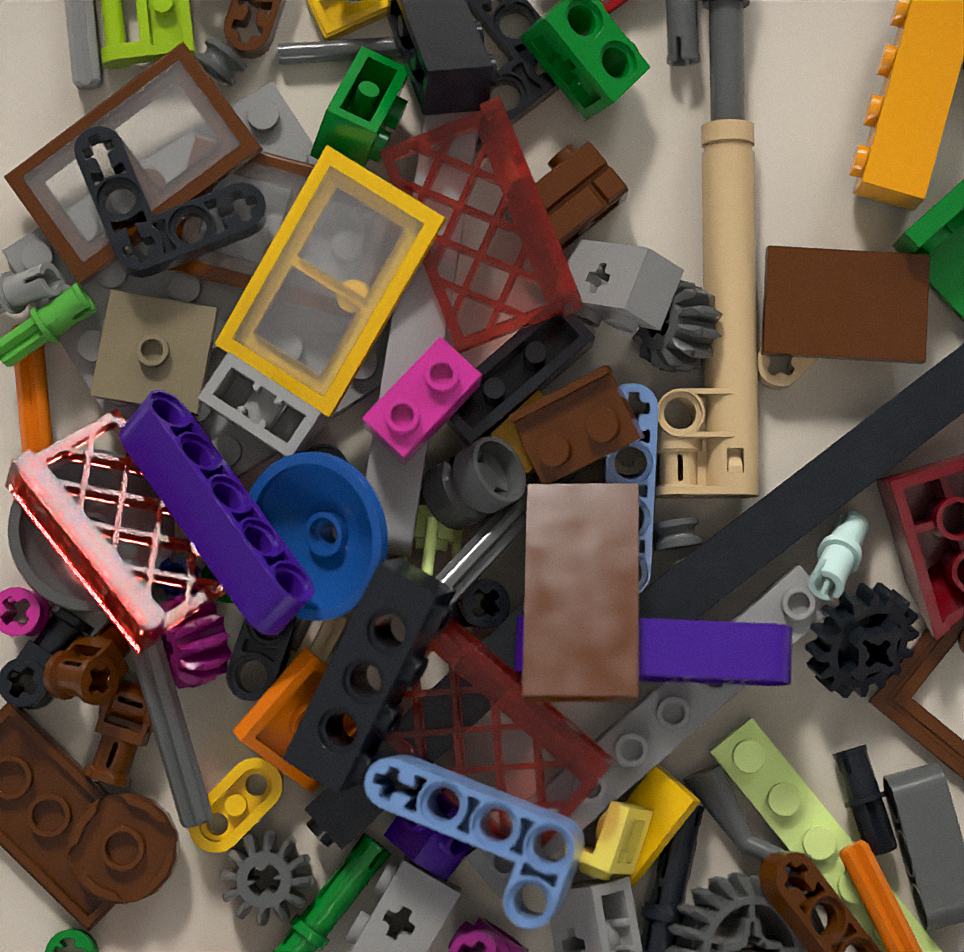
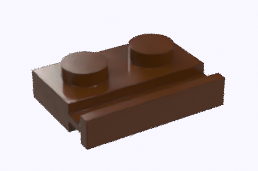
M604 365L509 415L512 423H515L521 435V442L542 484H554L645 438L622 389L618 387L610 365Z

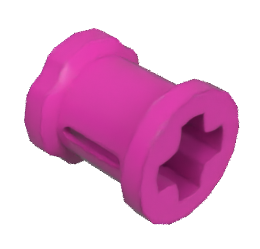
M10 587L0 592V631L11 636L25 635L33 637L38 635L49 621L51 611L49 602L35 591L22 587ZM16 602L30 603L31 606L25 612L29 619L27 623L13 621L12 618L18 613L17 608L14 606Z

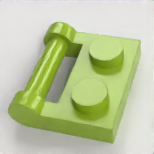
M101 0L105 46L101 48V59L104 68L122 69L133 64L158 61L181 42L185 43L194 56L197 53L191 0H136L140 41L127 43L122 0Z

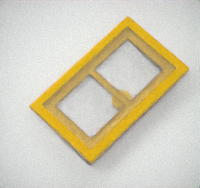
M326 145L214 344L227 353L230 352L327 417H332L447 218Z

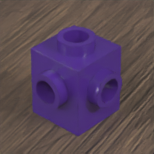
M425 784L419 785L416 790L420 792ZM445 787L441 793H438V807L445 815L455 817L460 807L459 798L453 790ZM397 815L383 835L413 862L446 882L472 847L471 844Z

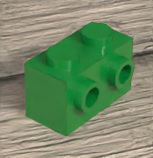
M362 46L325 111L310 156L319 159L326 145L364 168L369 159L379 163L392 134L386 131L385 128L387 126L396 130L408 104L407 100L400 97L408 77L406 67Z

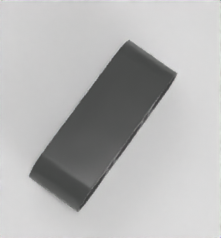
M935 762L883 776V787L887 793L886 801L915 907L923 928L928 932L963 923L964 840L949 786L940 764Z

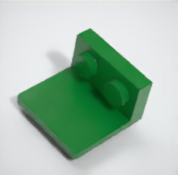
M963 179L909 227L892 245L898 253L930 255L929 286L962 321H964Z

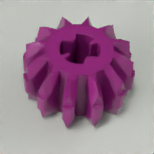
M200 592L191 595L185 593L172 597L171 600L164 601L160 606L153 608L174 683L179 689L204 685L215 680L218 676L227 673V660L231 659L232 653L227 645V639L230 635L225 631L223 625L224 617L217 614L216 604L212 599H206Z

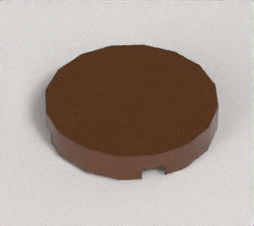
M135 792L110 794L89 804L75 820L68 838V855H70V863L73 867L71 870L77 883L97 899L111 904L138 902L158 892L173 875L180 855L179 833L171 815L154 799Z

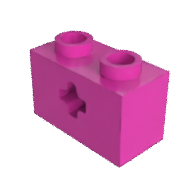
M440 336L363 416L364 428L401 463L406 465L479 388L482 374Z

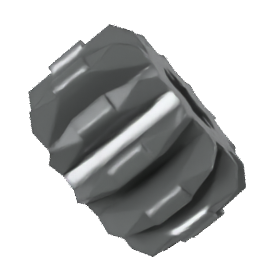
M680 280L661 330L639 327V330L634 334L632 339L641 344L639 357L652 363V366L659 367L661 371L676 373L677 371L699 370L702 359L714 357L711 346L713 339L722 337L716 331V323L723 314L713 308L715 296L709 294L706 290H702V287L695 286V283Z
M275 830L265 832L263 849H261L257 838L252 833L244 836L243 844L248 855L236 848H230L226 853L229 861L238 866L239 869L226 868L219 872V879L236 882V887L229 889L222 895L223 900L231 902L239 896L242 897L245 902L238 908L236 916L240 919H244L253 907L258 908L256 920L259 926H266L268 924L271 907L282 923L288 921L291 916L286 901L298 908H303L307 903L306 897L294 887L306 888L314 884L313 876L296 873V869L304 867L311 861L309 854H301L294 860L289 857L288 854L297 843V840L293 837H289L283 843L280 850L276 849L277 835ZM268 865H272L278 871L274 880H280L279 888L270 885L266 890H262L255 884L260 879V876H254L255 868L263 870Z

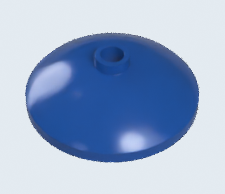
M304 452L283 457L270 465L259 476L249 494L313 583L314 595L312 599L295 617L321 621L346 615L357 608L378 563L387 559L388 530L383 508L367 479L345 460L322 452ZM333 525L337 531V539L332 532Z

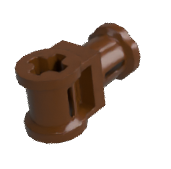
M118 608L109 611L107 622L93 637L79 635L66 650L57 651L50 657L43 672V683L51 697L60 700L79 697L84 703L94 706L104 705L112 698L116 692L118 681L130 669L124 658L131 651Z
M123 676L118 681L116 692L112 698L99 707V718L94 732L100 733L102 736L93 762L85 766L83 774L114 786L130 788L132 779L128 775L138 746H147L150 736L154 731L140 684L126 680L125 676ZM124 698L142 703L143 707L126 702Z

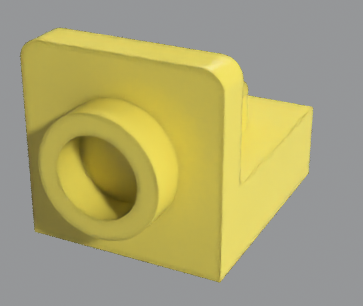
M610 801L608 810L602 814L597 824L596 838L598 841L596 847L584 845L578 870L589 876L610 881L612 874L633 875L654 811L633 803ZM566 844V847H565L564 855L566 854V851H567V844Z

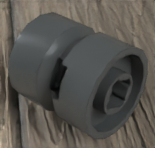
M494 436L482 437L463 448L456 456L444 459L425 473L422 483L423 497L429 511L437 521L450 529H465L484 519L487 514L497 512L519 500L524 494L526 487L525 469L520 457L504 440Z

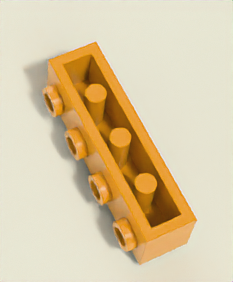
M964 0L896 1L890 25L898 27L894 45L885 44L876 73L878 76L885 77L880 96L871 95L863 119V125L871 127L866 146L857 145L850 165L849 175L857 177L853 190L854 195L915 211L925 200L964 57Z

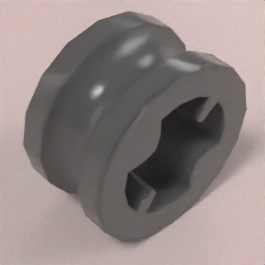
M208 37L205 41L206 51L204 53L198 52L194 57L211 77L225 86L232 87L236 82L233 78L236 71H244L247 64L227 45L213 37Z
M698 517L679 518L653 523V531L658 534V541L653 544L654 551L673 550L702 544L701 537L696 536L694 532L695 526L699 524Z

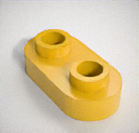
M252 757L238 763L207 794L212 814L220 813L227 818V830L222 834H217L211 830L208 821L205 824L189 828L193 842L202 850L211 853L224 852L235 846L280 800L284 791L282 772L263 757ZM253 774H260L266 779L267 788L261 795L253 794L248 788V779Z

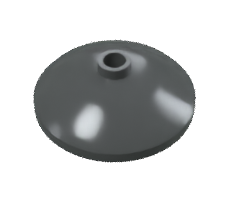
M101 449L70 451L60 454L40 465L19 488L13 500L8 518L10 553L24 581L47 601L59 607L78 612H105L118 608L107 569L112 563L129 558L138 559L147 590H149L164 572L169 562L175 539L174 517L135 462L119 453ZM93 528L99 532L101 539L96 545L89 546L81 541L80 533L84 529Z

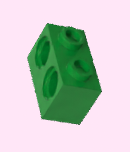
M560 0L519 37L585 120L590 119L612 105L651 68L639 53L636 45L627 38L611 18L600 0Z

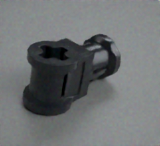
M53 604L50 608L53 615L36 640H28L17 658L9 661L1 669V697L11 705L28 710H39L48 706L54 700V697H51L46 691L43 683V672L46 663L57 651L66 650L79 635H91L95 630L93 626L69 610ZM24 674L33 676L32 681L38 686L33 694L24 692L25 687L19 682Z

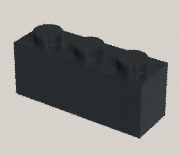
M388 0L387 19L423 116L487 110L490 88L496 87L498 82V67L494 54H488L485 49L482 24L480 21H474L471 15L470 0Z
M560 297L556 298L475 368L482 374L481 385L446 421L447 425L466 446L482 437L490 436L510 414L515 412L537 390L540 392L587 353L593 346L595 336Z

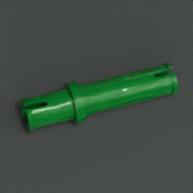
M363 833L360 840L353 847V850L342 861L311 904L308 905L301 915L296 913L289 924L292 927L273 952H315L318 948L323 950L330 941L327 936L335 924L367 886L376 871L391 856V853L376 840L371 839L368 834Z

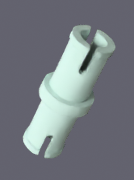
M850 510L847 512V517L844 512L840 513L835 521L831 535L825 537L818 547V563L809 577L808 586L810 591L820 599L831 600L832 594L835 599L839 598L844 591L849 574L854 573L861 563V547L869 534L870 524L868 519L860 512Z

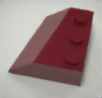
M964 453L876 480L906 584L934 640L952 629L951 626L964 618Z

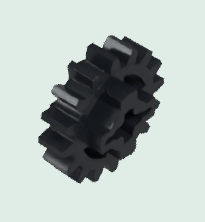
M864 582L859 583L855 596L852 597L843 591L839 597L840 604L833 608L825 604L822 608L823 613L827 616L824 622L812 623L810 629L817 634V638L805 644V650L813 656L806 662V665L816 674L815 678L831 693L836 691L843 698H848L853 691L861 698L866 697L869 686L873 683L882 690L885 688L886 675L892 673L899 676L902 670L898 665L900 659L910 658L914 654L907 647V644L919 637L920 632L911 626L919 618L918 614L909 608L911 603L896 590H890L880 582H877L873 589Z

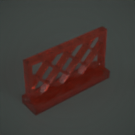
M500 96L479 104L480 111L379 151L392 185L405 193L409 190L418 194L417 200L425 204L428 198L454 209L443 235H437L434 243L438 244L434 255L432 256L429 249L422 262L459 354L556 315L562 314L565 317L583 309L580 293ZM475 129L477 130L483 146L474 166L447 155L455 137ZM442 143L439 151L430 148ZM415 153L434 160L423 186L403 179L395 161ZM487 157L494 174L482 169ZM442 164L470 174L458 201L431 190ZM478 178L500 187L502 198L494 216L467 205V201ZM507 207L514 224L502 219ZM462 213L490 224L478 251L450 240ZM497 228L520 237L523 246L514 266L486 255ZM446 248L474 259L462 286L440 277L437 268ZM526 257H528L534 274L522 269ZM482 263L510 274L498 301L470 290ZM517 277L538 285L546 302L545 305L527 312H522L505 305ZM445 289L458 294L453 307ZM466 298L494 309L486 328L467 336L463 335L457 317ZM501 313L512 316L510 319L497 323Z
M116 408L36 454L29 449L13 458L5 487L136 652L140 654L156 644L161 634L225 594L226 591L219 581L194 577L196 556L201 555L190 540L160 535L162 515H171V513L158 495L157 499L126 493L129 473L143 475L128 452L125 450L124 458L93 452L95 439L110 430H113L120 439L119 432L127 420ZM87 444L86 450L78 449L83 445ZM59 459L83 463L80 483L57 479L48 468V465ZM90 465L122 471L119 491L87 485ZM72 496H77V497H78V498H77V503H76V501L72 498ZM85 498L117 504L114 524L109 525L91 521L83 511ZM124 506L155 512L152 533L121 527ZM104 537L111 538V543L109 544ZM122 540L150 546L147 567L126 564L117 554L118 541ZM158 548L188 553L186 575L155 569ZM138 579L145 580L144 586ZM153 582L184 588L182 603L165 614L151 596ZM192 589L200 591L191 597Z
M453 617L442 635L437 639H432L424 655L427 658L434 651L448 664L450 688L421 690L420 679L412 688V691H406L403 697H412L415 730H394L388 737H383V740L399 754L412 755L429 762L426 757L425 736L454 734L456 767L445 769L467 777L466 773L496 771L497 789L507 793L505 771L535 769L537 802L530 803L546 809L561 808L558 814L568 818L573 815L600 781L605 779L618 763L615 758L551 702H524L522 697L523 678L515 674L511 667ZM459 674L472 686L460 687ZM480 692L490 701L492 725L463 727L460 693ZM451 694L453 727L424 729L422 696ZM500 710L514 723L501 724ZM522 729L533 739L534 762L504 764L502 731ZM493 731L495 764L466 766L463 733ZM415 737L416 749L404 738ZM542 747L556 760L543 761ZM565 767L582 784L569 800L547 801L544 768ZM441 788L440 791L455 805L460 807L457 794L450 788ZM494 808L492 812H499L500 824L489 816L490 828L497 836L509 838L511 834L508 813L503 809ZM545 830L541 840L543 849L557 834L556 830Z

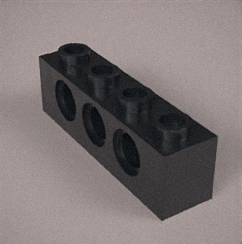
M401 557L380 561L284 754L283 760L337 794L359 784L364 785L365 776L370 766L380 760V756L375 753L383 737H388L396 729L403 716L404 708L400 706V703L408 687L413 688L426 671L429 659L424 655L432 639L440 637L451 621L453 609L449 605L457 590ZM394 615L398 616L405 625L406 636L403 642L397 640L392 633L391 622ZM369 665L375 667L380 674L381 686L379 691L374 689L368 681L367 670ZM345 714L349 715L356 724L357 733L355 739L350 737L344 729L343 719Z

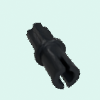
M865 744L832 754L836 761L848 798V802H845L844 806L845 808L851 807L861 840L869 844L874 856H880L895 850L897 842L882 799L887 796L886 791L880 792L867 752L868 748Z

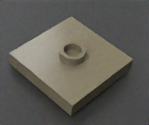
M110 289L90 396L140 406L150 392L163 390L177 397L192 415L200 416L202 402L197 397L206 385L219 316L218 308Z

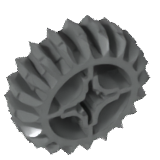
M732 872L727 875V878L715 876L708 878V889L702 887L690 889L694 906L685 903L676 906L684 917L682 925L673 924L667 927L673 935L678 936L677 945H672L665 952H808L764 895L760 887L759 876L753 874L747 877L746 874ZM755 911L764 924L767 939L761 932L760 919L755 918Z

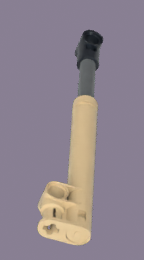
M702 0L703 7L709 10L710 122L704 123L701 126V146L704 149V152H702L703 290L715 296L713 308L723 314L716 323V331L722 337L713 339L711 346L714 357L704 358V388L674 389L663 395L658 401L656 453L659 454L660 486L655 487L654 498L759 497L755 153L752 150L754 146V123L745 120L743 9L750 5V0ZM671 403H679L687 407L691 415L690 426L685 429L671 427L665 420V406ZM678 460H679V480H678Z

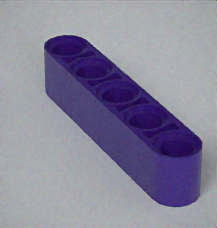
M163 390L150 392L119 432L123 447L249 624L259 632L267 635L280 633L312 599L314 586L311 579L187 407L171 393Z
M524 615L517 617L514 673L518 675H523ZM639 618V681L746 686L791 685V626L775 623Z

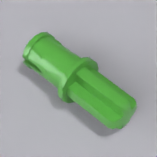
M76 282L41 308L32 307L30 309L32 317L0 338V361L7 367H12L48 341L54 345L60 342L59 336L67 332L68 329L97 312L98 309L90 295Z

